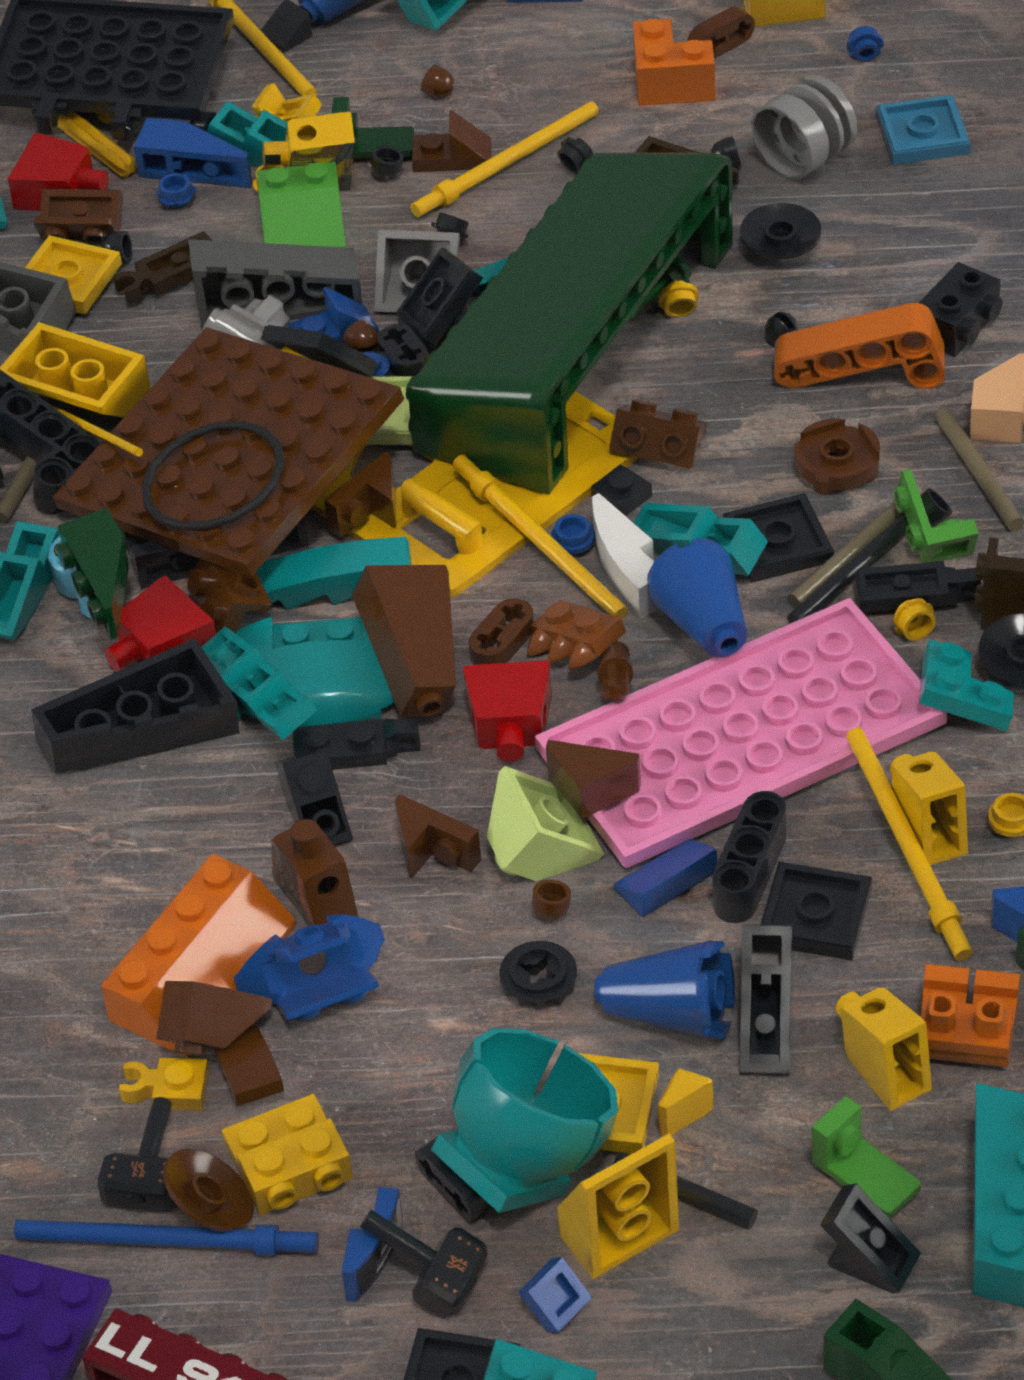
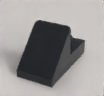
M857 1183L842 1186L820 1224L837 1243L827 1263L830 1267L890 1293L900 1292L921 1255L916 1246Z

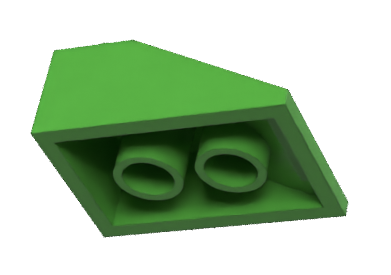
M336 162L312 163L310 165L285 168L275 167L257 171L264 243L346 248Z

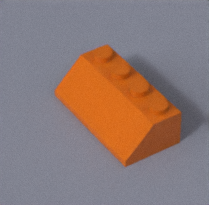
M212 853L101 984L109 1021L174 1052L175 1043L156 1039L165 981H195L238 991L234 976L240 971L245 962L273 935L277 934L281 939L286 938L296 927V919L252 871ZM177 1053L185 1058H189L191 1056L187 1054Z

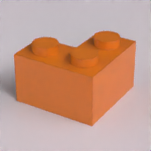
M671 19L633 21L634 59L639 106L716 101L715 62L712 40L673 42Z

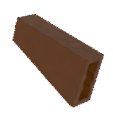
M366 565L352 597L400 717L441 716L456 687L448 569L446 565Z

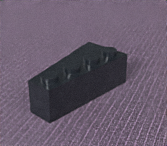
M196 638L31 709L36 742L56 774L240 734L237 701Z

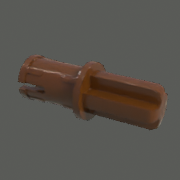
M620 641L613 643V650L610 651L609 647L601 654L602 662L597 669L598 680L602 684V696L605 700L613 699L615 704L624 701V694L629 692V683L633 678V667L629 662V649L626 644Z

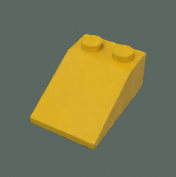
M669 1133L584 1180L557 1207L560 1238L592 1279L599 1277L679 1231L675 1140Z

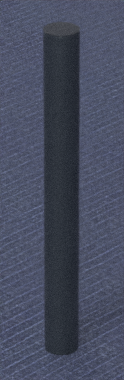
M899 516L788 614V622L793 623L820 611L855 580V570L871 566L907 534L906 527L909 525L907 518Z

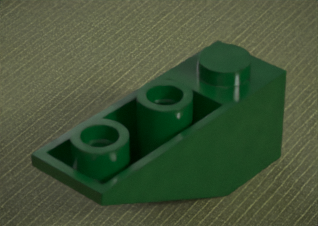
M104 508L58 525L62 543L56 545V551L64 570L71 568L73 571L71 577L80 598L87 596L89 599L87 607L93 623L96 627L103 625L112 641L118 638L129 563L123 534L108 508Z
M857 1298L824 1333L823 1369L839 1380H952L899 1325Z

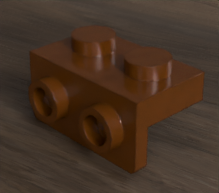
M42 189L40 216L34 217V226L41 239L46 240L51 235L63 239L84 240L92 244H102V239L106 234L120 231L123 195L120 190Z
M632 399L631 405L625 404L617 409L609 446L612 452L684 468L693 466L697 444L705 439L708 425L706 421L697 420L698 413L674 408L672 414L656 411L657 404L638 399Z
M199 558L195 569L189 574L188 591L195 603L214 620L216 633L225 626L236 633L246 610L267 612L272 604L257 573L250 577Z

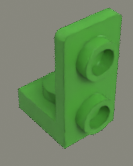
M902 470L898 487H894L893 490L894 501L898 512H905L909 524L906 527L908 543L912 551L918 550L921 562L945 561L973 554L979 536L974 518L964 521L949 519L931 528L912 470Z
M845 1096L812 1126V1163L843 1186L857 1183L887 1217L891 1218L920 1192L921 1182L862 1138V1107Z

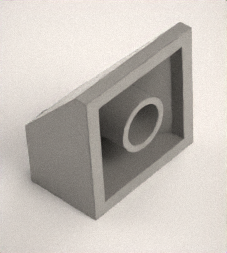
M378 230L374 311L397 313L398 308L442 247L459 258L460 233Z

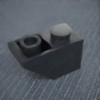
M318 748L276 761V769L294 822L296 823L303 819L314 820L333 845L353 839L327 749Z

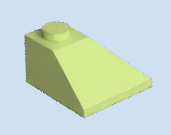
M506 766L500 770L487 839L496 855L494 857L495 862L502 871L511 876L519 875L539 881L599 861L604 853L588 822L577 814L553 783Z

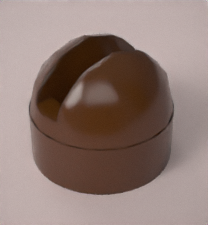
M433 65L423 78L421 91L433 98H445L453 90V77L446 69Z
M359 320L351 324L345 331L343 344L361 353L375 352L378 348V333L367 321Z
M548 879L538 882L533 888L532 895L534 913L542 920L550 922L560 919L561 916L567 913L570 906V888L558 880Z

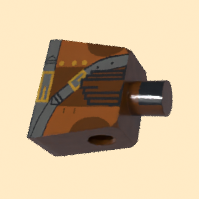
M299 820L290 829L274 836L271 840L273 879L308 926L327 923V915L345 914L358 916L346 862L314 820ZM324 886L326 894L318 893L317 889Z

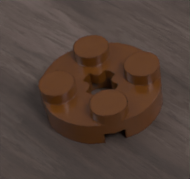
M845 419L821 420L806 427L801 432V440L797 444L795 443V468L798 474L806 482L813 484L814 490L821 495H832L838 490L852 489L864 483L872 482L878 477L880 442L876 434L863 424L858 423L857 429L852 426H845ZM837 452V454L844 456L834 457L830 456V453Z

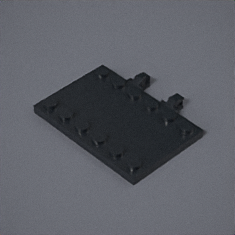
M10 0L0 26V106L31 108L32 114H35V120H37V132L47 135H53L52 128L58 125V115H67L68 111L105 113L108 118L112 119L110 120L112 138L114 140L127 141L133 130V122H141L143 116L201 121L234 22L233 9L113 0Z

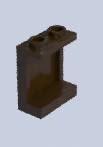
M993 537L989 538L987 553H978L975 580H983V585L977 584L974 611L982 612L981 630L984 631L989 625L1002 617L1024 613V559L998 556L999 538Z

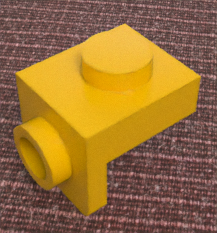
M275 83L266 85L253 103V109L258 117L266 110L285 122L291 119L315 116L322 107L315 93L285 100Z

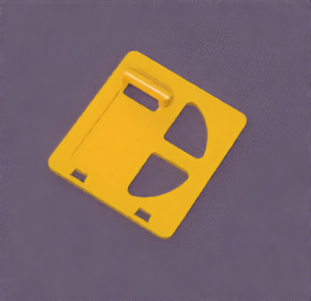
M575 391L566 403L569 468L551 493H542L499 478L496 479L501 483L500 489L545 530L589 497L593 484L620 464L627 468L639 457L612 452L609 449L615 415ZM594 417L607 426L599 430L588 422ZM367 445L360 450L311 507V510L327 520L324 499L352 478L355 465ZM423 455L432 463L412 478L405 480L396 489V527L393 528L378 517L370 514L362 524L355 526L346 534L355 540L406 537L410 545L412 565H446L449 572L451 598L464 592L530 540L489 501L483 502L470 490V483L453 468L452 463ZM420 515H423L455 537L459 553L452 558H444L402 529Z

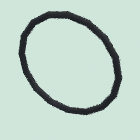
M219 421L190 430L166 445L149 464L141 485L144 507L158 523L181 531L209 530L235 522L259 507L277 487L285 466L282 443L267 428L247 421ZM244 429L262 435L273 446L276 465L270 481L252 501L231 514L208 521L181 522L162 515L152 503L150 486L156 470L173 451L196 437L218 430Z

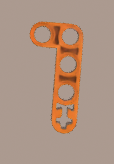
M908 303L781 335L774 345L773 374L777 383L783 387L799 388L901 363L909 382L913 386L921 389H932L939 386L945 378V346L930 309L923 304Z

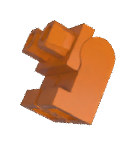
M925 964L920 1017L926 1022L929 1059L1008 1068L1019 1005L1021 974L976 969L972 1004H969L970 968Z

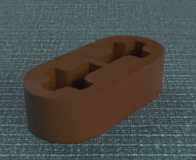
M730 7L695 26L690 32L687 41L712 40L715 59L745 43L754 31L755 20L740 7Z
M518 598L500 602L474 630L469 638L470 660L473 665L508 663L533 633L530 626L534 623L533 608L528 602Z

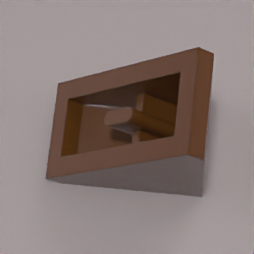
M554 740L547 741L548 778L582 819L639 792L641 776L638 753Z

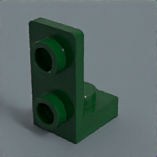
M333 97L332 114L351 112L349 97ZM351 113L355 140L354 160L372 158L373 150L379 146H391L400 150L404 157L412 156L413 136L415 135L414 127L358 128V114Z

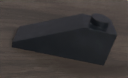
M742 925L740 1074L789 1075L792 926Z

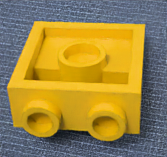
M314 1093L221 1129L223 1141L247 1187L259 1216L273 1210L285 1209L295 1201L321 1191L333 1190L343 1182L353 1179L349 1153L331 1118H326Z

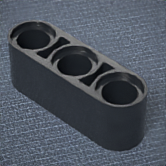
M772 791L755 792L745 800L714 869L712 877L713 908L715 914L725 922L741 923L754 915L786 841V804L779 794Z

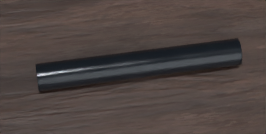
M619 1152L613 1164L629 1155ZM677 1176L679 1199L749 1229L754 1225L758 1215L757 1209Z

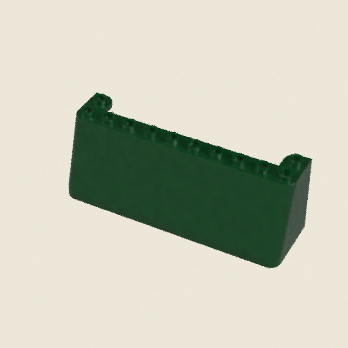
M594 153L590 159L587 158L575 178L566 183L562 194L556 202L547 207L544 217L536 227L528 231L524 242L516 252H512L509 255L505 266L497 276L491 277L487 288L477 301L471 302L467 313L461 321L451 327L445 341L438 350H434L430 354L426 365L418 375L413 376L409 380L406 388V399L409 401L410 419L408 428L412 432L413 451L452 464L459 455L463 454L481 471H489L495 478L550 494L569 468L566 424L567 401L689 239L700 242L701 265L714 269L717 268L733 246L731 158L717 153Z

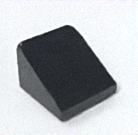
M284 0L261 31L278 49L286 52L312 36L310 15L292 1Z

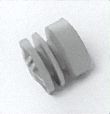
M807 75L782 94H779L754 111L751 119V135L757 151L768 166L777 174L787 179L800 180L854 142L857 135V119L851 103L843 91L831 80L820 75Z

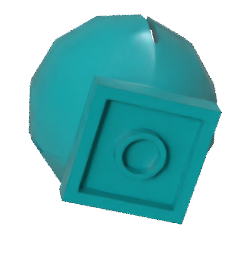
M491 1028L472 1041L460 1059L452 1088V1109L458 1129L438 1134L431 1148L433 1153L498 1213L563 1197L572 1181L566 1174L577 1171L594 1157L611 1135L618 1114L616 1089L594 1063L566 1044L541 1092L536 1095V1088L559 1041L526 1029Z

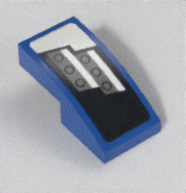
M379 1187L374 1212L401 1228L403 1214L399 1189ZM350 1228L342 1267L346 1301L357 1302L369 1290L381 1274L394 1250L363 1229Z

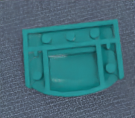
M272 617L245 626L236 632L238 636L254 646L266 662L279 670L294 688L308 697L318 710L299 727L382 718L381 709L394 703L361 617L273 625ZM237 701L239 722H241V713L256 718Z

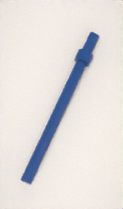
M17 1219L14 1227V1237L16 1240L254 1250L257 1256H277L278 1251L317 1253L319 1248L318 1232L280 1231L278 1225L257 1224L255 1229H236L231 1232H220L207 1227Z

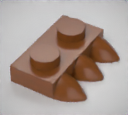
M559 600L557 603L549 606L545 613L530 625L533 634L529 640L527 656H535L549 649L548 660L550 663L570 656L569 669L573 670L595 660L625 634L626 630L620 617Z

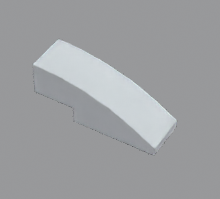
M598 493L592 496L595 545L601 566L618 596L641 620L659 609L651 600L649 584L647 582L648 572L654 563L653 540Z

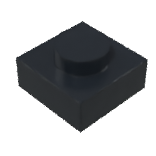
M620 464L591 486V498L599 493L622 514L627 516L652 497V484Z

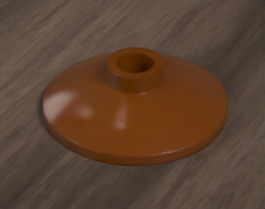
M196 1149L176 1151L166 1161L163 1168V1180L166 1189L176 1205L191 1219L207 1228L220 1232L242 1229L249 1222L253 1215V1200L242 1178L224 1161L214 1155Z

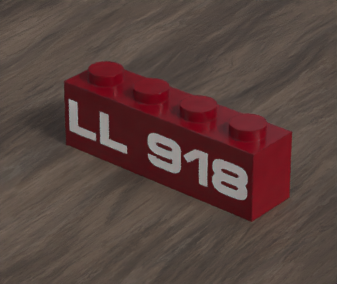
M115 1308L82 1356L88 1380H288L277 1373L267 1375L251 1368L244 1360L234 1354L224 1353L222 1355L210 1350L191 1335L185 1333L176 1335L160 1328L152 1319L143 1314H135L133 1316Z

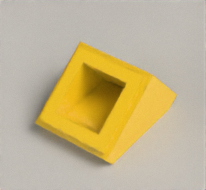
M680 1068L678 1071H675L658 1103L659 1132L661 1136H665L668 1133L672 1136L712 1110L714 1107L713 1081L710 1078Z

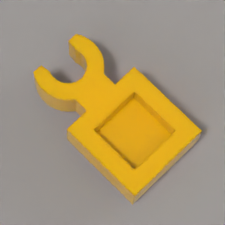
M159 1057L157 1069H148L141 1062L124 1063L125 1080H137L138 1082L130 1085H119L121 1101L139 1103L148 1097H152V1101L156 1097H163L171 1101V1110L203 1111L210 1073L208 1059Z

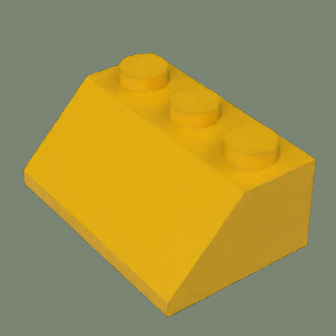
M40 322L0 367V370L31 392L100 414L125 417L151 388L145 355Z

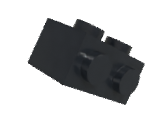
M957 262L919 302V304L927 306L932 312L944 341L945 354L956 357L967 344L971 345L974 343L980 330L989 321H994L998 317L1003 303L1000 298L1001 279Z

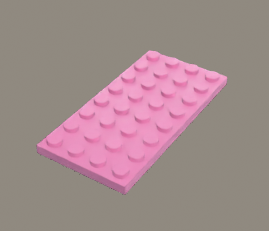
M847 598L749 641L734 654L726 657H713L624 696V701L619 704H615L613 701L535 735V745L546 763V744L548 740L639 754L641 776L639 792L587 817L623 867L627 869L689 839L698 837L737 819L745 800L755 792L772 791L783 798L858 764L846 738V734L853 728L860 727L863 729L875 755H878L946 724L947 712L919 704L921 680L852 599Z

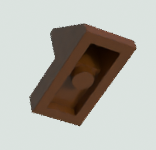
M449 111V134L431 133L413 136V173L471 170L491 158V138L454 111Z
M386 452L381 454L324 499L328 527L331 532L341 538L355 526L362 524L370 514L378 517L391 527H396V484L390 454Z
M401 794L395 799L398 830L411 878L416 875L431 855L436 856L447 865H456L469 872H472L480 863L481 851L478 829Z

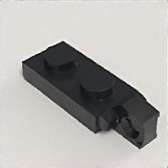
M944 561L855 570L859 609L863 613L897 610L903 602L916 598L924 599L926 603H930L933 607L975 600L977 584L982 585L981 580H975L976 568L955 569L953 567H945Z
M385 718L384 720L374 719L298 727L293 731L294 756L319 748L327 749L333 770L387 765V759L397 756V753L420 751L417 719L394 720Z

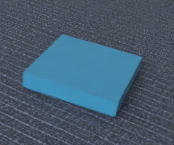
M953 95L876 106V118L893 165L970 154L971 143Z

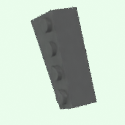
M188 239L201 329H203L205 322L215 308L222 311L225 308L229 310L231 306L236 304L246 309L255 298L264 300L269 295L283 302L284 312L290 320L302 319L326 311L323 294L324 287L362 303L354 248Z
M0 262V349L12 354L38 322L65 330L76 313L67 279Z

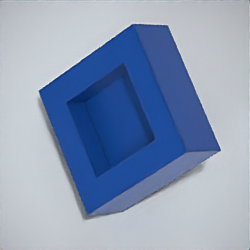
M563 1257L551 1258L518 1291L547 1332H559L592 1298Z

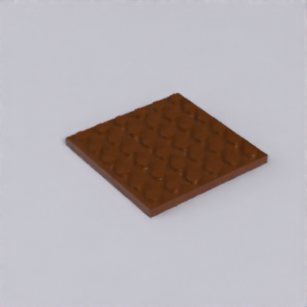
M206 327L110 432L141 448L143 454L136 456L103 440L75 471L74 475L67 480L66 484L52 497L59 509L81 517L108 508L121 531L252 577L403 402L404 396L399 386ZM219 421H247L267 428L282 443L285 466L277 487L259 507L235 522L209 530L181 531L158 523L144 507L141 485L149 464L166 445L190 430ZM244 429L218 430L196 437L173 451L158 467L150 486L152 503L162 515L181 522L208 521L231 514L252 501L270 481L276 465L274 448L262 435Z

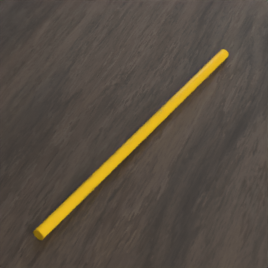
M47 402L84 430L136 456L143 454L141 448Z

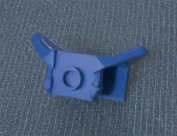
M327 915V923L303 927L296 931L294 935L281 939L275 934L245 962L240 971L234 976L237 990L272 998V1004L277 1006L287 1020L293 1018L298 1021L308 1020L319 1015L323 1007L337 1002L341 1004L357 1002L366 997L367 991L379 987L377 980L368 969L376 961L380 947L385 940L381 925L351 915ZM324 951L325 964L322 969L311 974L305 973L300 969L299 960Z

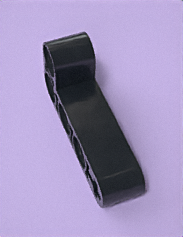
M0 370V437L37 463L34 469L33 500L37 508L46 513H60L64 510L57 507L52 496L66 484L67 480L74 475L81 464L100 445V442L93 435Z

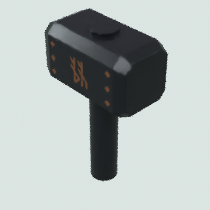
M163 1097L153 1099L138 1155L114 1152L104 1157L97 1186L101 1201L107 1206L169 1212L177 1208L163 1180V1168L169 1158L158 1157L172 1107L170 1100Z
M371 1209L360 1225V1228L424 1268L412 1290L413 1299L417 1304L441 1318L451 1315L462 1303L464 1297L474 1285L477 1279L476 1275L488 1255L487 1246L483 1241L458 1227L449 1230L434 1250Z

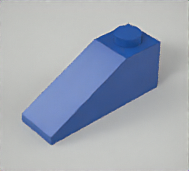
M146 118L134 145L139 177L161 179L171 173H181L188 176L191 183L251 188L253 182L249 154L185 121Z

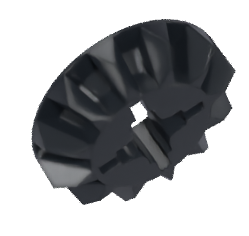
M549 941L526 942L512 949L504 957L499 971L500 982L504 987L506 997L514 996L521 1007L528 1002H533L542 1009L545 1002L554 1000L561 1003L566 992L574 991L577 965L571 953L561 945ZM547 965V978L541 977L537 982L531 983L530 974H539Z

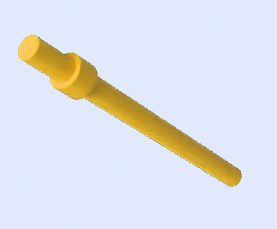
M207 0L215 8L233 9V23L301 96L313 93L317 95V90L233 0Z
M590 101L453 180L445 179L432 187V192L410 204L413 215L419 218L438 206L446 207L457 201L459 194L597 116L599 114L597 105Z
M463 454L453 461V468L470 483V490L483 502L489 501L602 609L608 614L620 617L621 619L626 616L628 608L500 489L501 483L489 471H481Z
M860 727L851 729L846 734V738L930 907L928 916L936 932L943 933L956 961L968 959L972 956L973 950L960 926L962 917L955 903L947 900L863 729Z

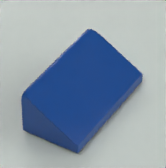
M689 839L614 883V889L644 917L712 875L718 862L717 851L710 845Z

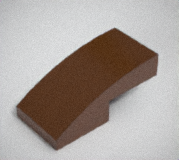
M256 1024L247 1028L225 1049L212 1048L224 1081H227L236 1106L284 1091L282 1078L276 1063Z

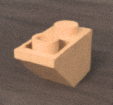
M1019 353L974 379L970 440L1021 443L1024 426V354Z

